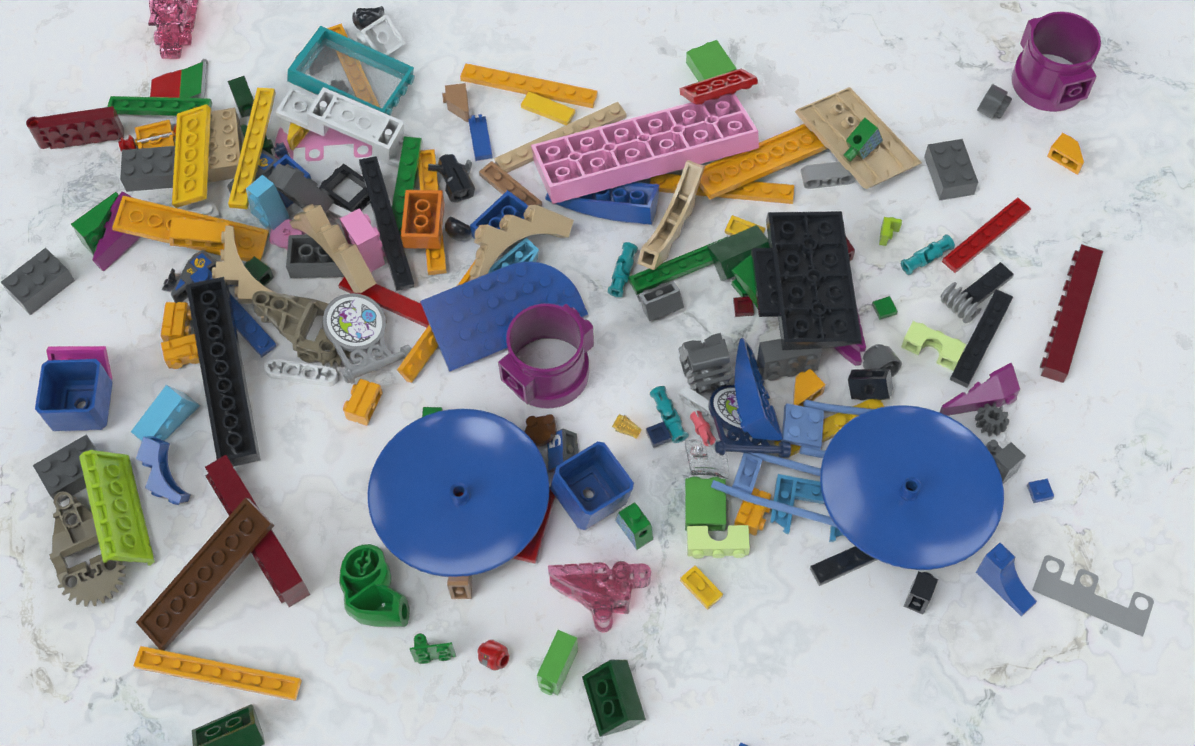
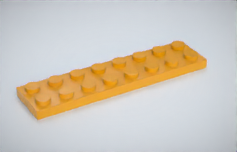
M802 124L760 142L757 149L724 157L705 165L699 187L711 200L828 148L823 145L813 131H810L805 124Z
M127 196L122 197L112 226L114 231L170 244L169 235L172 217L224 221L234 228L235 245L242 261H250L254 256L261 261L269 235V230ZM191 248L199 251L204 250L208 253L221 255V250Z

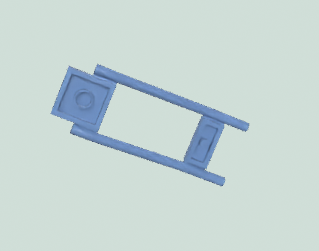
M806 399L803 406L786 403L784 406L783 439L781 442H789L790 444L801 446L800 454L823 458L825 451L820 450L822 446L824 411L861 415L873 409L826 404Z
M742 452L743 456L732 487L715 480L712 481L711 488L744 501L837 528L830 516L751 495L762 461L820 476L821 468L766 453Z

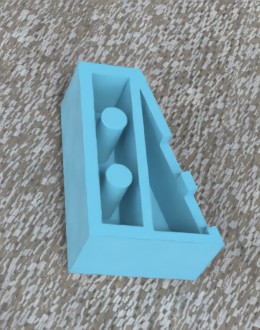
M261 175L246 188L251 214L258 218L265 228L269 227L274 230L290 218L274 183L265 176Z
M526 237L494 263L488 273L514 263L536 262L539 249Z
M166 385L132 429L131 433L141 441L143 437L154 436L165 441L201 405L186 393Z

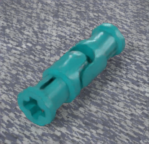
M945 234L939 241L932 242L927 247L916 251L912 257L901 260V267L906 274L910 275L918 267H924L932 262L934 258L941 257L947 250L954 249L955 243L948 234Z
M630 242L623 243L622 254L618 257L612 274V283L607 291L611 296L622 297L624 285L628 282L634 264L633 258L638 251V247Z
M655 387L650 392V396L654 398L657 404L656 409L661 413L662 421H664L667 430H670L673 437L672 442H683L689 437V434L684 431L681 425L682 420L677 410L673 407L672 400L666 394V387Z

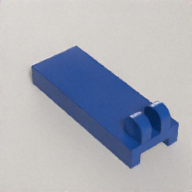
M478 114V117L475 118V115H471L472 118L468 119L475 161L492 159L486 116L482 117V114Z

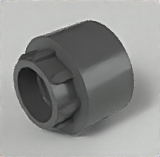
M992 84L977 111L991 119L994 116L999 119L1003 116L1012 98L1007 95V91Z
M876 344L870 347L863 355L864 369L890 368L891 377L897 374L902 365L901 360L893 350L883 344Z

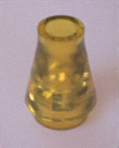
M621 414L617 416L612 425L616 432L634 437L635 439H637L642 430L626 415L623 416Z

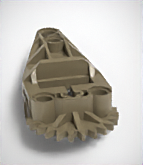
M257 291L253 294L254 312L257 315L263 316L264 321L267 323L270 321L278 329L279 333L293 344V350L297 351V357L307 363H313L315 360L322 362L323 366L326 363H330V367H332L334 362L337 363L338 367L341 366L342 360L333 343L327 338L323 324L315 341L306 339L316 316H323L329 303L268 291ZM343 350L346 357L350 359L351 351Z
M64 491L59 492L55 495L53 501L56 512L53 513L55 524L52 535V553L49 554L50 560L56 569V576L59 583H61L58 585V588L65 589L62 595L70 593L69 601L76 598V605H79L84 600L85 607H88L90 601H92L93 606H97L98 599L102 604H105V596L113 599L111 591L119 593L116 585L124 584L119 578L126 577V574L120 573L126 566L123 565L122 561H116V567L109 570L107 568L108 561L103 563L102 555L100 554L89 559L91 569L97 571L94 573V577L88 576L91 570L86 561L68 568L65 558L99 542L92 513L73 495ZM69 497V504L62 507V498ZM75 514L77 521L75 524L70 525L68 522L69 517ZM75 576L77 584L74 587H70L68 581L71 577Z

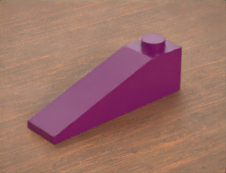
M122 191L110 209V212H112L110 221L105 223L104 228H106L104 237L99 240L92 259L101 271H105L140 238L139 236L114 231L112 228L122 197H131Z
M1009 363L989 374L990 378L983 384L977 382L967 394L962 392L943 404L940 413L949 416L978 411L979 408L984 407L987 403L991 407L994 403H996V407H1001L1006 403L1007 405L1012 404L1017 400V395L1020 391L1014 366L1012 363Z

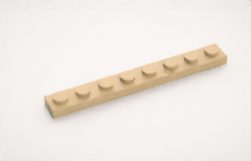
M615 102L494 158L495 163L506 173H509L534 161L531 145L619 122L626 118V112L619 102Z

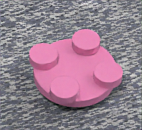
M288 219L274 230L271 229L269 241L271 244L280 248H286L287 250L289 235H305V232L292 228L289 223L291 220Z

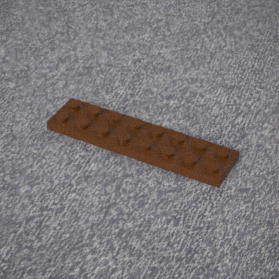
M245 498L136 621L138 626L160 650L165 651L275 525L250 499Z

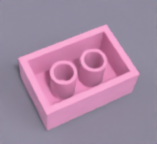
M359 208L340 218L348 244H356L370 272L385 265L383 258L385 253L381 248L383 245L379 239L380 234L376 227L372 228L370 225L371 220L369 216L363 214Z

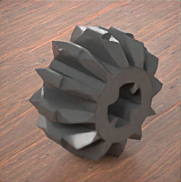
M987 403L977 411L978 414L975 416V421H977L976 427L982 428L981 433L988 432V436H991L992 433L998 436L1007 429L1009 424L1008 412H1002L1003 406L997 408L996 403H994L991 407Z

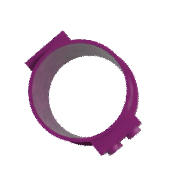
M1052 12L1042 17L1028 20L1020 42L1023 51L1019 54L1012 71L1011 80L1016 94L1028 105L1049 112L1070 109L1081 100L1087 99L1097 77L1092 67L1101 48V37L1096 27L1086 18L1070 12ZM1042 54L1059 56L1072 64L1057 63Z
M538 304L530 306L517 314L507 331L508 354L498 362L501 381L518 398L531 406L549 409L569 404L583 392L588 382L589 358L587 352L594 347L592 323L587 319L584 320L575 308H570L567 304L563 307L555 304ZM540 339H559L577 349V352L569 361L550 369L528 366L516 357L523 347Z

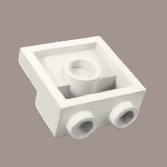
M387 14L356 34L358 36V43L387 56L406 43Z

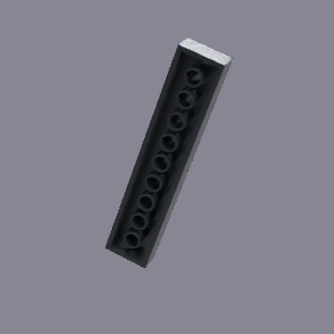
M224 277L187 284L186 288L216 458L219 459L227 455L233 467L261 461L228 284Z

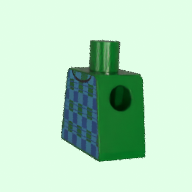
M864 118L846 139L849 148L843 156L849 162L856 156L861 159L867 157L883 141L878 127Z
M635 502L618 512L615 521L636 550L653 540L651 523Z

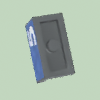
M560 429L556 432L553 440L547 444L548 472L555 471L557 465L578 453L577 433Z

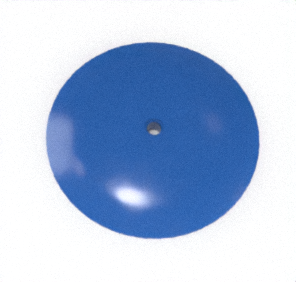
M907 405L887 406L865 412L853 418L835 434L822 460L820 470L821 493L831 519L840 532L853 545L881 562L915 570H932L955 565L978 552L990 540L1000 522L1004 505V488L999 468L993 456L972 431L940 412Z
M449 409L435 412L417 419L404 427L381 451L372 469L368 485L369 514L375 531L383 544L393 555L410 567L442 577L481 574L493 570L514 558L530 543L543 522L549 501L547 468L540 451L531 438L507 419L493 413L475 409ZM458 492L464 493L460 497L455 496V494Z

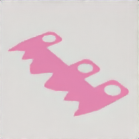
M280 127L275 140V147H277L276 143L284 142L290 157L293 159L294 150H291L287 141L288 134ZM332 128L328 129L325 136L309 131L296 147H305V159L307 161L322 160L324 157V146L354 144L355 157H369L372 155L371 145ZM362 145L367 146L369 149L364 155L357 152L358 147ZM317 149L320 151V155L317 158H311L309 152Z

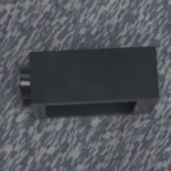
M344 163L335 169L333 174L319 186L320 189L323 188L330 193L329 197L334 200L333 204L350 212L359 208L362 211L370 204L363 176ZM346 177L363 188L349 202L332 191Z

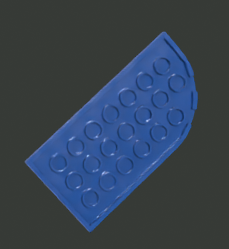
M539 262L514 263L420 301L449 372L506 349V337L510 323L517 314L530 306L555 304L563 307L567 304L570 308H575L581 317L588 315L583 300L572 281L558 269Z

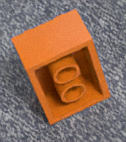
M406 190L401 230L404 248L441 249L445 205L442 190Z

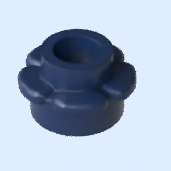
M284 142L276 143L277 147H274L277 157L282 158L286 154L289 156Z

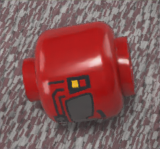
M493 639L482 643L478 648L479 663L493 671L504 668L509 661L507 647Z

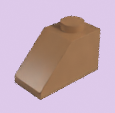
M466 83L445 85V93H442L443 103H447V108L450 112L469 122Z
M448 576L447 587L451 599H472L473 576Z

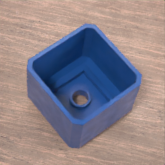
M97 359L47 360L41 366L35 410L52 431L102 430L107 426L113 382ZM80 402H86L83 408H77Z
M597 441L556 466L550 490L577 528L586 530L625 506L633 490L634 482L607 445ZM590 490L594 496L586 498L583 495V491Z

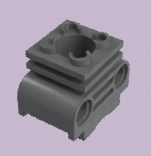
M721 333L711 335L704 339L703 343L701 340L684 342L678 348L684 375L686 378L693 376L688 381V384L697 383L691 389L698 394L707 392V389H711L713 386H715V389L725 386L734 378L733 374L726 375L731 371V366L723 368L730 362V357L725 339H722Z

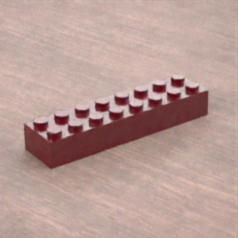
M227 455L205 466L208 472L205 477L229 516L245 498L250 499L256 505ZM271 529L251 553L280 602H286L288 607H291L311 594Z

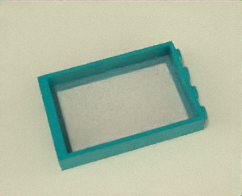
M320 26L288 68L287 81L319 95L324 87L391 116L393 107H397L401 95H405L407 86L412 85L415 75H413L414 67Z

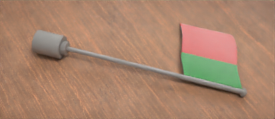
M202 59L198 64L152 79L150 97L195 98L201 95V98H204L206 64H208V60Z

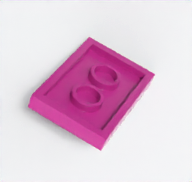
M48 346L46 350L48 360L97 359L110 379H113L106 346Z

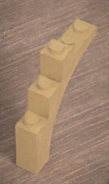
M689 160L686 161L672 200L653 235L642 246L637 264L655 270L668 259L672 243L680 236L685 219L692 214L696 201L695 196L705 166Z
M310 204L304 207L302 212L293 216L294 219L289 222L291 227L305 232L328 253L347 279L354 293H362L376 284L356 244H348L339 225L330 224L321 205L314 206Z
M529 205L524 212V219L514 215H504L499 224L500 229L490 225H479L475 231L474 243L480 245V248L476 252V261L470 271V281L488 274L497 257L507 247L522 238L535 234H548L559 238H568L574 220L541 206Z
M225 225V232L221 234V242L225 243L224 250L221 249V261H216V267L212 268V279L224 277L228 285H238L235 286V297L238 298L239 303L253 304L252 296L255 292L273 291L264 287L245 268L236 249L233 226ZM261 316V322H266L264 317Z

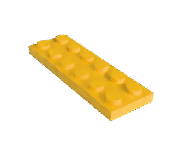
M207 104L177 114L172 205L175 208L207 199L211 107Z

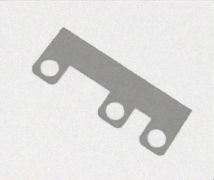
M1050 555L1044 557L1032 591L1143 637L1154 604L1153 598L1140 592H1134L1127 608L1094 594L1099 580L1096 574L1080 569L1072 585L1060 580L1065 566L1064 562ZM1050 560L1056 561L1059 564V570L1055 573L1049 572L1046 568V563ZM1087 574L1093 578V584L1090 587H1085L1081 584L1080 577ZM1138 597L1145 598L1149 604L1148 608L1145 610L1137 608L1135 600Z

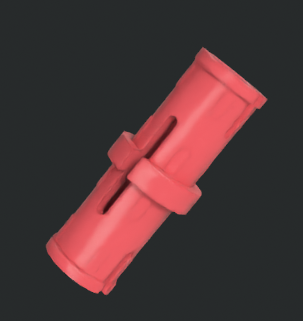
M695 411L692 412L690 419L695 425L696 433L700 435L705 446H709L707 440L710 445H713L716 439L710 430V424L705 421L700 411H697L698 416Z

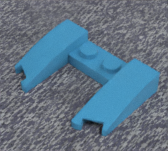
M778 474L776 478L773 501L794 506V499L824 504L819 481ZM772 509L770 523L773 524L775 521L784 528V533L789 534L792 514ZM834 526L830 527L829 542H834L836 537L843 535Z

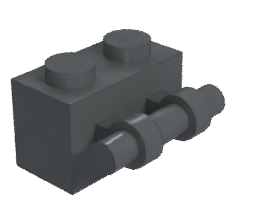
M674 281L659 284L658 287L644 290L643 293L637 295L649 321L684 308L680 290Z
M991 440L986 444L987 449L999 468L1004 484L1018 471L1026 455L1012 442L1003 449L996 440Z

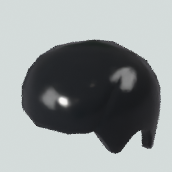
M451 216L447 219L445 231L451 238L464 240L470 236L471 228L469 225Z

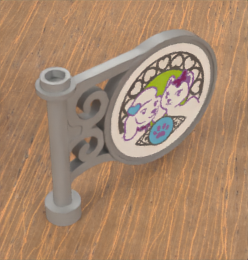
M355 293L344 294L333 299L326 307L323 315L324 332L333 343L346 367L343 377L347 384L355 383V378L405 359L412 349L409 345L400 347V352L392 354L384 342L386 319L383 310L371 298ZM343 350L351 351L350 361L352 363L358 364L361 358H355L354 356L360 355L363 362L359 365L351 364ZM378 350V352L376 351L374 354L376 358L382 357L383 353L386 356V358L377 360L372 356V351Z

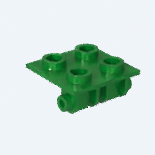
M422 633L415 635L414 647L410 648L414 662L419 664H427L431 660L436 659L448 661L452 659L451 657H456L452 642L429 645L426 636Z

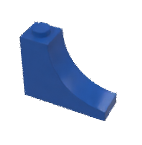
M999 543L985 555L976 573L1022 617L1036 604L1037 600L1028 592L1019 579L1014 565L1015 556L1003 544Z

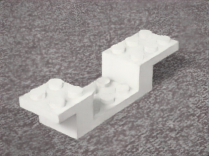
M291 86L275 112L277 117L319 135L325 136L328 129L332 128L373 146V157L377 156L378 160L396 168H399L404 136L411 137L404 134V121L324 87L319 95L316 96Z

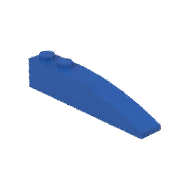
M632 182L555 204L598 218L652 225L657 212L659 185ZM547 193L545 199L551 202L550 197Z
M741 338L735 364L737 413L742 419V422H740L741 428L745 433L748 432L753 439L780 441L783 437L774 407L769 404L768 399L770 396L763 386L764 380L758 370L759 366L753 350L745 339Z

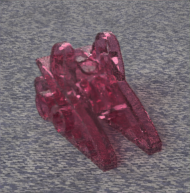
M149 0L151 15L148 25L157 27V30L154 31L155 45H160V56L162 59H180L183 45H191V32L194 30L199 0Z
M619 561L613 565L612 569H609L608 565L602 562H595L593 564L579 563V566L577 564H564V566L548 565L550 586L559 593L586 607L591 612L595 628L599 632L611 630L613 613L629 614L632 589L645 588L651 582V568L643 563L628 564L625 561ZM600 568L603 569V572L606 571V573L603 574L597 572ZM641 573L644 574V578H640ZM609 621V625L605 628L598 625V622L605 623Z

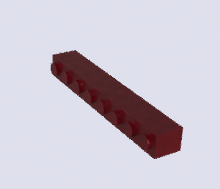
M1081 244L1079 250H1075L1071 261H1074V264L1070 265L1067 276H1070V278L1065 281L1062 289L1065 291V295L1060 297L1058 306H1061L1060 311H1056L1053 320L1056 321V325L1051 327L1049 333L1052 339L1051 342H1047L1044 350L1047 356L1042 358L1039 367L1042 368L1041 376L1064 383L1069 373L1102 258V250Z

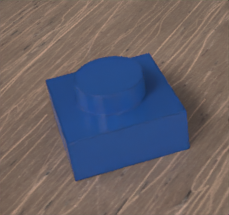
M1048 478L1028 482L1027 488L1033 503L1054 498Z

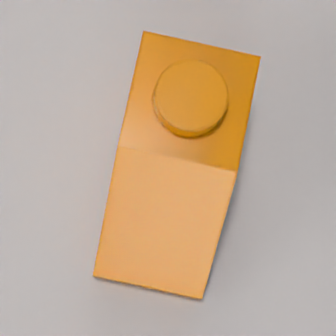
M1064 133L1053 143L1047 155L1048 158L1077 175L1084 164L1078 141Z
M811 369L806 372L802 371L795 377L793 405L803 406L805 399L814 401L824 393L826 384Z

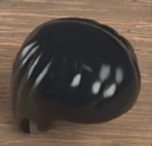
M384 7L358 8L356 13L353 12L352 14L353 24L361 31L384 16Z

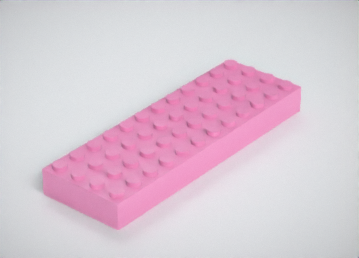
M734 93L722 95L719 99L706 100L700 105L691 102L531 145L536 168L552 204L676 170H682L687 160L702 164L759 148L757 128Z

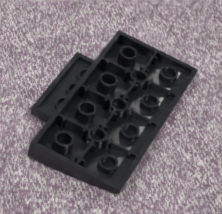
M842 211L768 212L766 226L769 248H752L751 256L759 317H778L782 350L818 349L861 344L862 337Z

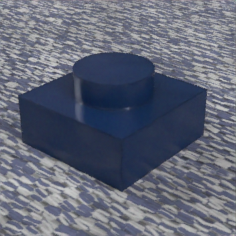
M664 421L646 428L645 432L653 448L671 441V436Z

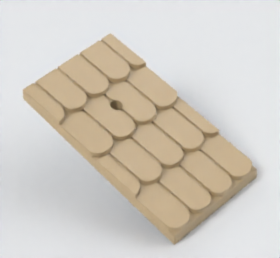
M851 87L795 111L807 128L814 132L826 148L830 149L843 167L850 171L863 188L869 189L922 163ZM866 118L878 127L883 141L864 159L856 156L849 162L843 156L849 148L846 139L859 123Z

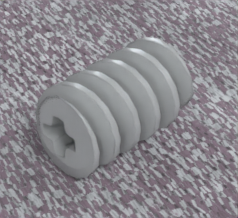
M954 282L942 292L940 296L942 297L941 302L947 303L946 306L952 308V312L957 313L958 318H963L962 321L964 323H969L980 313L981 308L976 309L979 304L978 302L971 304L973 297L966 299L967 292L960 294L962 287L955 289L957 283Z

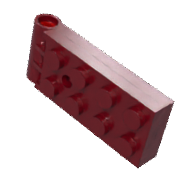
M114 106L43 117L34 116L26 121L29 131L41 149L49 147L50 149H62L64 147L115 141L121 139V137L124 138V127Z

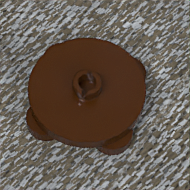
M552 414L539 417L529 416L526 419L527 426L524 432L537 447L544 446L551 442L556 435V419Z

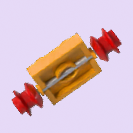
M170 120L135 127L137 139H134L131 135L126 140L121 137V141H118L120 150L122 152V150L136 149L137 147L142 149L175 146L176 124L173 128L174 131L172 130Z

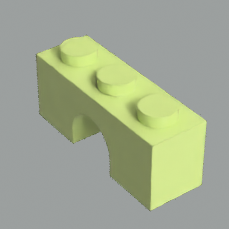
M913 321L904 337L901 348L919 355L924 347H933L939 353L936 363L954 371L966 344L962 343L959 339L944 335L941 331L928 328L923 323Z
M748 525L728 526L727 537L722 541H715L710 538L708 526H687V556H692L696 559L703 558L704 556H713V558H723L725 556L742 558L749 554Z

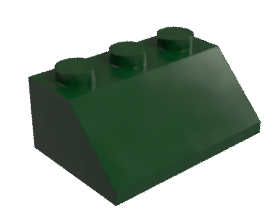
M755 225L708 245L707 248L720 280H727L734 277L731 270L751 255L752 248H769V242L760 228Z
M609 660L582 676L599 737L633 728L646 720L628 660Z
M252 704L191 730L193 746H262L265 744L264 735Z

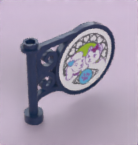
M735 385L721 386L712 393L708 408L714 419L720 439L715 444L716 453H719L721 456L725 452L778 454L781 458L790 457L791 445L789 442H779L778 446H772L764 439L752 438L750 441V434L748 432L745 433L740 425L742 419L737 413L738 404ZM723 428H725L726 430H728V432H727L726 435H725V433H724Z

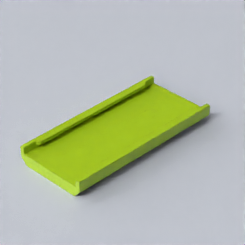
M95 450L83 452L79 457L103 563L113 560L141 562L151 566L155 560L129 455Z

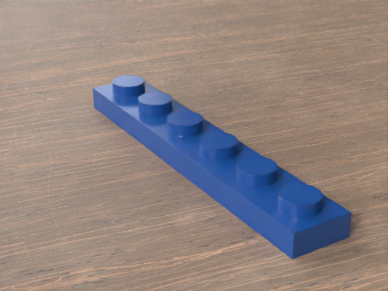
M204 265L192 274L190 278L194 283L212 279V273ZM230 293L236 330L261 357L265 356L276 347V343Z

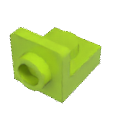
M884 217L881 225L879 245L886 246L888 239H892L893 232H899L902 225L901 219Z

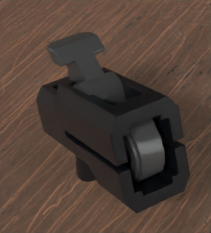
M445 154L439 158L438 165L428 164V171L440 172L446 182L445 191L451 202L461 201V198L462 200L469 199L474 196L475 187L469 177L472 167L471 160H467L464 165L457 161L455 155Z

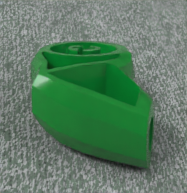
M372 544L360 545L350 550L344 557L339 576V584L344 594V608L350 617L363 625L405 627L409 621L408 600L404 595L390 587L392 580L390 568L386 563L383 551L378 546Z

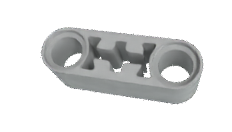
M840 162L807 165L801 169L802 180L806 189L848 185L855 181L854 176Z

